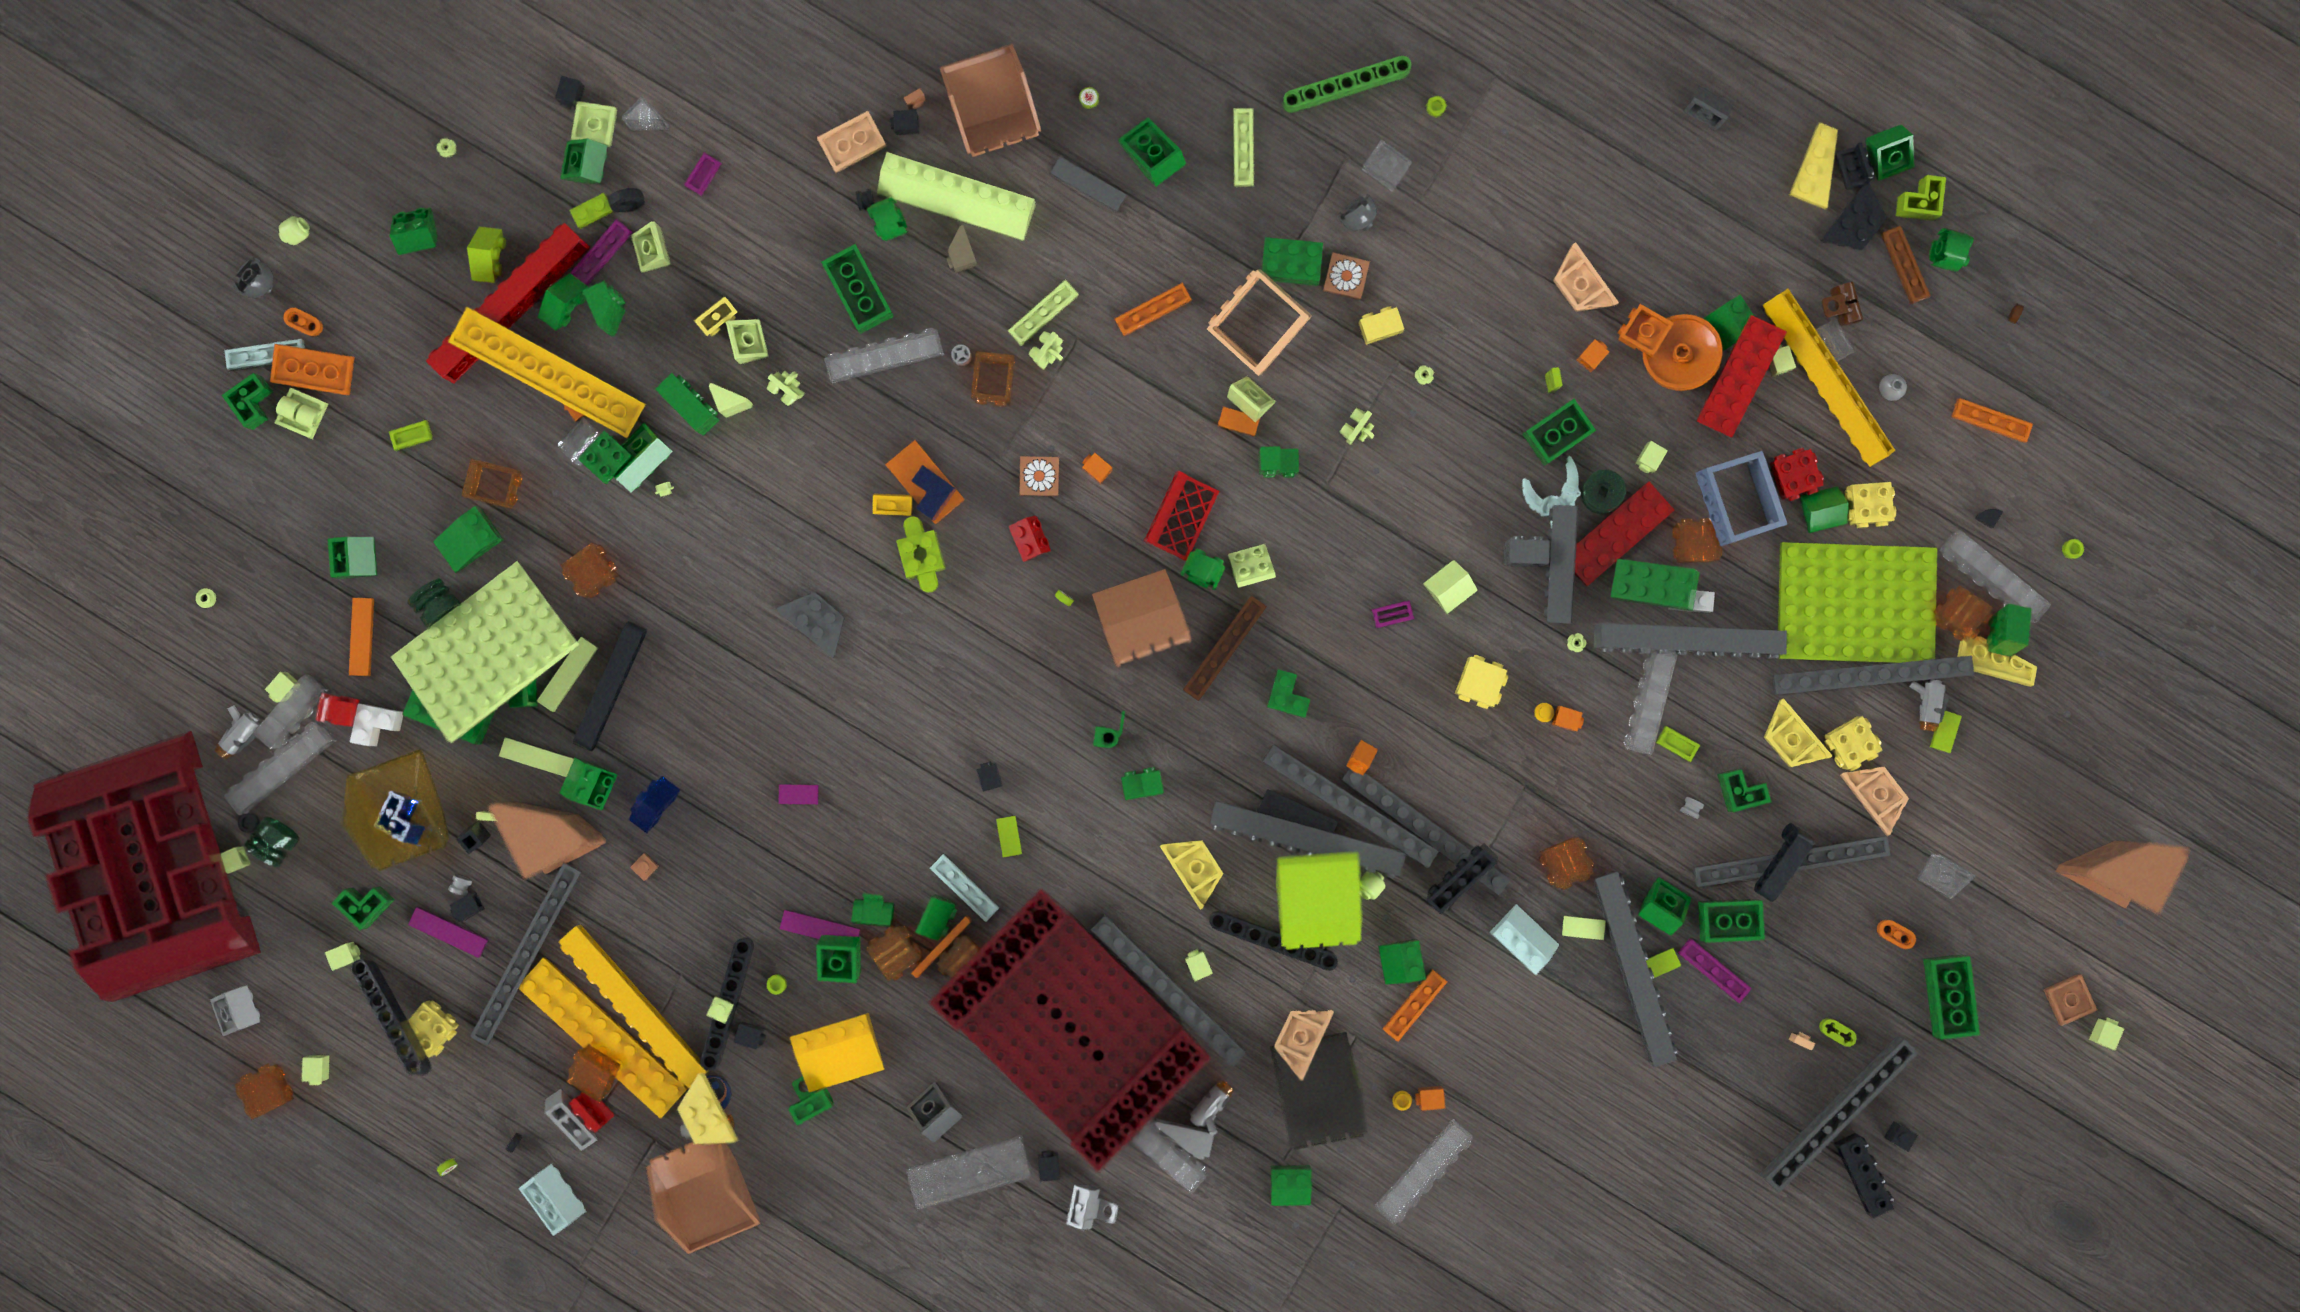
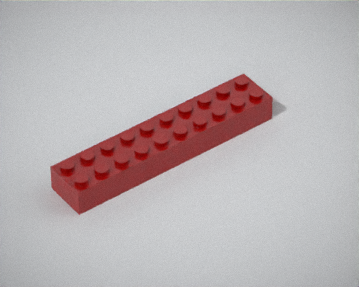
M567 224L558 225L554 229L553 234L548 239H544L540 243L539 248L535 252L530 253L526 257L525 262L521 266L516 267L512 271V275L507 280H503L498 285V289L493 294H489L484 299V303L479 308H475L474 311L509 329L591 247ZM449 335L442 341V345L438 349H434L428 355L429 358L426 362L442 378L454 384L479 358L448 342L451 337Z

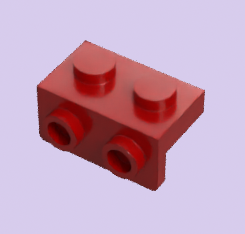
M1037 516L1026 517L1008 526L1023 562L1051 551L1049 541L1043 533L1041 522L1037 519Z
M590 1087L586 1088L569 1103L572 1112L576 1116H581L585 1121L584 1125L590 1131L597 1132L615 1116Z

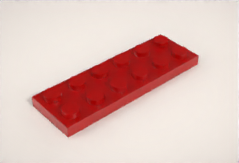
M1750 315L1696 421L1732 438L1787 331Z
M1650 481L1644 484L1576 544L1575 575L1586 587L1674 511L1672 506Z

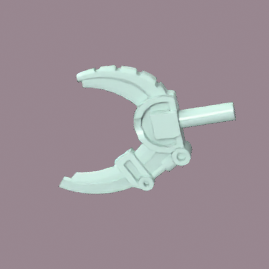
M1568 456L1566 459L1568 461L1566 463L1567 482L1562 487L1561 492L1563 493L1560 497L1551 495L1542 499L1535 493L1529 480L1523 479L1522 490L1526 503L1529 504L1533 511L1535 510L1537 513H1540L1541 517L1549 516V510L1553 509V505L1575 506L1576 498L1581 495L1578 489V471L1571 456Z

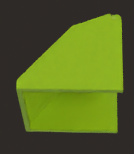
M1358 852L1278 858L1276 892L1282 946H1285L1286 949L1300 948V945H1303V948L1319 947L1320 943H1323V947L1339 946V942H1342L1343 945L1357 944V941H1361Z

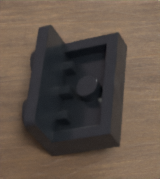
M1862 142L1857 143L1853 148L1835 153L1846 190L1870 183L1874 176V170L1868 163V151L1863 147Z

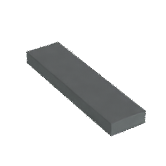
M1059 157L1050 172V175L1115 212H1118L1127 194L1062 157Z

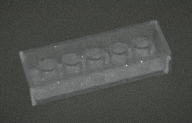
M1022 1135L911 1166L906 1171L917 1210L1031 1178L1032 1169Z

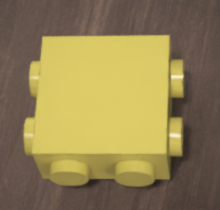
M1891 482L1855 484L1847 487L1845 498L1848 501V521L1850 525H1856L1857 528L1869 527V524L1876 523V527L1888 526V522L1895 521L1896 507L1893 506L1895 490Z
M1474 655V657H1468L1455 694L1459 695L1458 699L1465 702L1473 700L1477 702V706L1488 709V707H1494L1495 704H1499L1502 696L1499 693L1500 689L1506 685L1508 680L1507 670L1503 669L1504 665L1492 662V664L1484 662L1485 658Z
M1857 716L1823 735L1826 739L1824 743L1830 751H1833L1835 755L1834 760L1838 767L1853 771L1862 766L1861 762L1866 759L1867 761L1878 757L1877 753L1882 751L1881 741L1872 733L1870 729L1872 726L1867 718Z
M430 1000L423 1002L408 1020L428 1058L434 1055L438 1056L444 1049L443 1044L447 1040L450 1041L456 1035V1029L459 1026L451 1014H445L438 1003Z

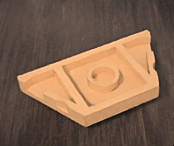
M1575 242L1571 246L1553 281L1575 312L1617 305L1619 302Z
M1885 767L1842 773L1840 775L1884 834L1889 836L1909 799Z
M1316 1010L1307 1012L1290 1011L1274 1045L1277 1052L1302 1081L1334 1014L1332 1010L1317 1012Z

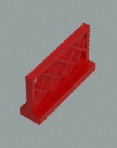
M1177 471L1144 542L1186 561L1220 491L1187 476L1181 471ZM1186 481L1194 484L1195 492L1186 495L1184 490ZM1205 490L1212 492L1211 500L1203 503L1200 492ZM1197 493L1200 504L1190 507L1187 497ZM1184 498L1188 509L1178 512L1175 504L1177 500ZM1202 507L1203 517L1195 520L1192 509ZM1189 511L1192 522L1182 525L1179 514ZM1176 515L1179 527L1169 529L1167 521L1170 517ZM1193 524L1196 532L1194 536L1187 538L1183 527ZM1181 529L1184 539L1174 543L1171 531ZM1168 533L1171 544L1166 546L1159 544L1160 536ZM1185 541L1187 551L1185 555L1177 552L1175 545Z

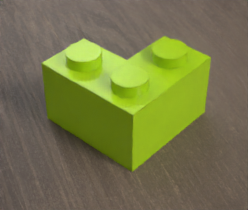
M1926 175L1919 180L1918 193L1904 192L1898 197L1896 216L1935 221L1941 217L1946 177Z
M479 227L467 247L471 280L495 283L498 276H501L502 265L499 264L500 252L506 246V239L503 237L502 229Z

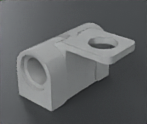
M1074 1185L1066 1224L1081 1230L1092 1229L1093 1220L1096 1218L1113 1224L1116 1221L1118 1205L1098 1198L1100 1189L1097 1187ZM1106 1206L1112 1209V1215L1109 1218L1104 1214Z

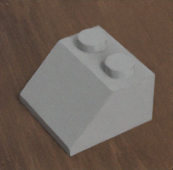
M247 985L210 999L223 1036L260 1022V1013L254 1006L253 994Z

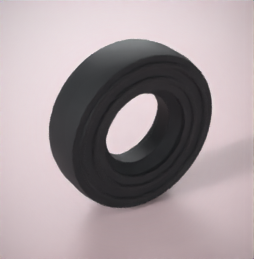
M636 188L621 189L609 196V205L614 212L634 211L645 203L642 191Z

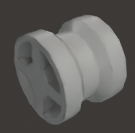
M960 344L952 349L951 357L954 363L959 366L969 364L972 356L967 346Z
M1686 797V803L1681 807L1680 811L1698 819L1700 816L1699 811L1703 809L1704 804Z
M454 874L452 877L453 883L449 886L448 890L459 895H468L467 889L472 884V880Z

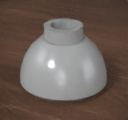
M1898 374L1886 375L1879 383L1880 394L1890 401L1899 400L1907 390L1905 379Z

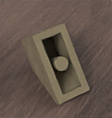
M961 225L948 249L949 257H946L950 269L954 268L956 273L977 266L965 228Z

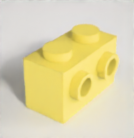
M723 297L693 321L705 336L709 334L714 336L721 330L719 326L724 322L726 323V321L736 318L734 315L737 311L728 299Z
M1389 306L1381 309V313L1375 315L1368 313L1362 316L1359 326L1366 345L1403 333L1404 326L1397 307L1392 309Z

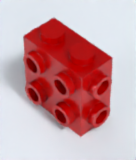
M1804 448L1792 451L1793 455L1786 457L1785 454L1774 457L1775 461L1769 463L1781 500L1788 498L1789 501L1800 498L1799 494L1806 492L1807 495L1819 492L1818 488L1824 486L1823 474L1817 468V457L1814 452L1812 453L1811 449L1804 451Z

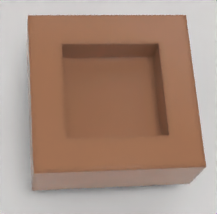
M920 88L904 97L909 110L922 106L926 100Z
M643 853L630 868L643 881H646L659 866L646 853Z

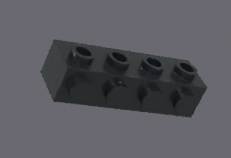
M1485 843L1481 846H1475L1467 859L1462 858L1456 864L1457 868L1453 872L1448 871L1442 877L1443 881L1440 884H1434L1427 891L1429 893L1427 902L1440 915L1498 863V856Z
M1854 1133L1834 1142L1867 1215L1875 1218L1895 1209L1892 1204L1894 1202L1893 1196L1884 1187L1885 1179L1880 1172H1877L1875 1167L1877 1162L1867 1150L1869 1145L1866 1139Z

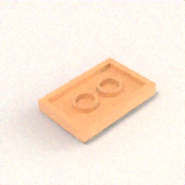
M869 111L817 137L835 173L887 147Z

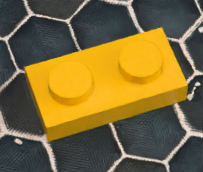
M874 493L873 514L912 516L913 495Z

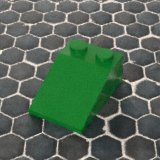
M1149 117L1118 139L1124 150L1155 187L1186 165L1181 149Z
M474 506L457 518L433 542L453 571L458 573L504 539L483 509Z

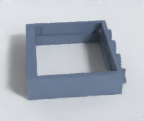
M1763 451L1696 472L1703 500L1710 514V520L1713 523L1720 547L1787 525ZM1747 462L1768 525L1734 536L1713 473Z

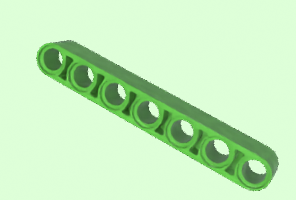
M1399 56L1290 90L1284 95L1283 108L1285 111L1293 113L1405 78L1409 74L1411 61L1406 56ZM1404 64L1406 70H1399L1397 65ZM1386 70L1388 75L1381 76L1379 71ZM1366 75L1370 81L1363 82L1360 77ZM1348 81L1352 86L1346 88L1342 85V82ZM1331 87L1333 92L1328 94L1323 89ZM1313 93L1315 98L1308 99L1305 94ZM1293 98L1297 103L1290 105L1287 103V99Z

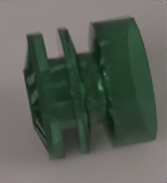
M1608 469L1598 470L1584 483L1581 491L1582 501L1591 512L1607 514L1615 510L1624 500L1626 485L1622 477L1615 471ZM1600 489H1602L1603 492H1607L1604 498L1602 495H1598Z
M440 578L420 587L407 601V604L414 608V613H422L420 620L427 629H430L433 624L458 605L461 606L460 601L455 595L446 596L449 588L444 586L445 583Z
M265 816L256 828L259 834L252 833L250 840L245 842L244 847L258 860L273 867H280L283 863L282 859L288 857L285 850H293L300 837L284 823Z

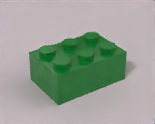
M1265 237L1262 271L1274 282L1318 286L1320 282L1323 243Z
M671 373L655 390L696 432L704 436L720 421L716 417L718 412L707 402L704 404L703 401L705 399L693 388L690 390L691 385L680 374L675 376Z
M1573 399L1522 435L1545 466L1594 433L1596 429L1576 400Z
M1763 900L1698 901L1700 941L1708 943L1765 940Z

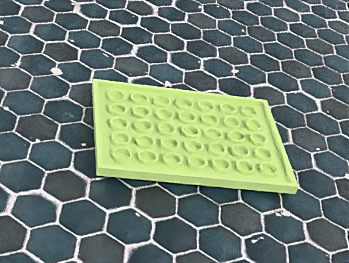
M516 561L392 655L391 658L447 740L452 743L575 649L579 643L521 564Z

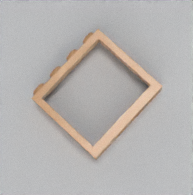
M1261 269L1256 270V272L1253 270L1246 277L1248 281L1245 285H1240L1233 292L1234 298L1231 301L1227 300L1221 306L1222 312L1218 316L1215 314L1209 321L1210 326L1207 328L1211 334L1258 376L1268 368L1312 317L1308 311ZM1261 279L1296 310L1300 316L1258 364L1218 327L1257 281Z

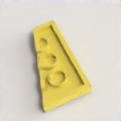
M1822 123L1817 125L1790 192L1791 196L1823 209L1828 207L1837 129Z
M1966 628L1962 630L1957 657L1972 656L1974 672L2029 687L2034 686L2037 666L2016 655L2009 657L1988 652L1989 645L1987 644V639L1971 633L1972 631Z

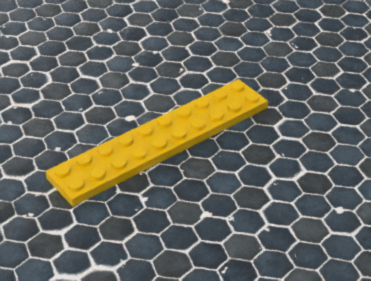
M468 307L448 341L625 438H628L646 405Z
M543 957L523 979L519 990L660 1119L688 1090L687 1086L681 1085L674 1074L546 957Z

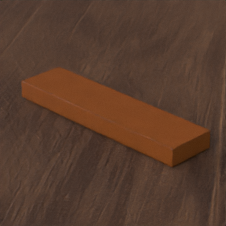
M1901 225L1883 232L1881 236L1910 304L1929 298L1931 295Z

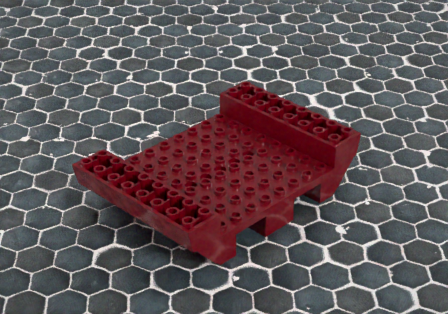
M192 730L43 779L33 785L34 791L29 806L28 821L33 837L45 836L56 870V872L45 875L57 913L69 912L80 948L69 951L77 974L99 996V999L114 1002L261 953L250 916L240 917L194 772V770L203 768ZM127 824L132 827L130 835H126L124 832ZM133 843L138 846L136 854L130 851V846ZM138 862L144 865V870L141 873L136 870ZM144 881L150 884L147 892L142 889ZM149 900H153L156 903L154 910L148 908Z
M1040 889L928 1003L956 1031L960 1029L1070 1139V1145L1099 1172L1211 1058L1185 1026L1169 1010L1166 1011L1140 985V981L1084 929L1085 926L1045 890ZM1039 994L1047 995L1048 1002L1046 1004H1039L1037 1002ZM1053 1008L1061 1009L1062 1016L1060 1018H1053L1051 1016ZM1067 1022L1075 1023L1076 1030L1074 1032H1067L1065 1030ZM1081 1036L1089 1037L1090 1044L1088 1046H1081L1079 1044ZM1095 1050L1103 1051V1059L1095 1060L1093 1052Z

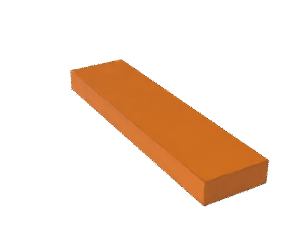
M1181 283L1115 318V321L1123 336H1126L1187 304L1192 299L1184 284Z
M1961 398L1957 399L1952 417L2023 443L2027 442L2033 426L2032 423Z
M353 598L349 660V675L352 676L371 675L373 598Z
M966 915L911 974L918 978L972 922V919Z
M1431 969L1426 975V980L1420 982L1382 1029L1399 1042L1446 985L1447 981Z

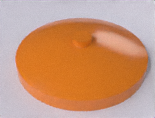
M1681 314L1666 318L1674 324L1655 355L1651 357L1643 352V361L1648 374L1656 383L1671 390L1686 391L1702 386L1715 375L1721 364L1723 351L1718 332L1708 321L1698 316Z

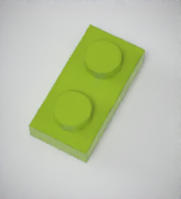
M605 193L569 210L579 229L614 212L610 208L609 200Z

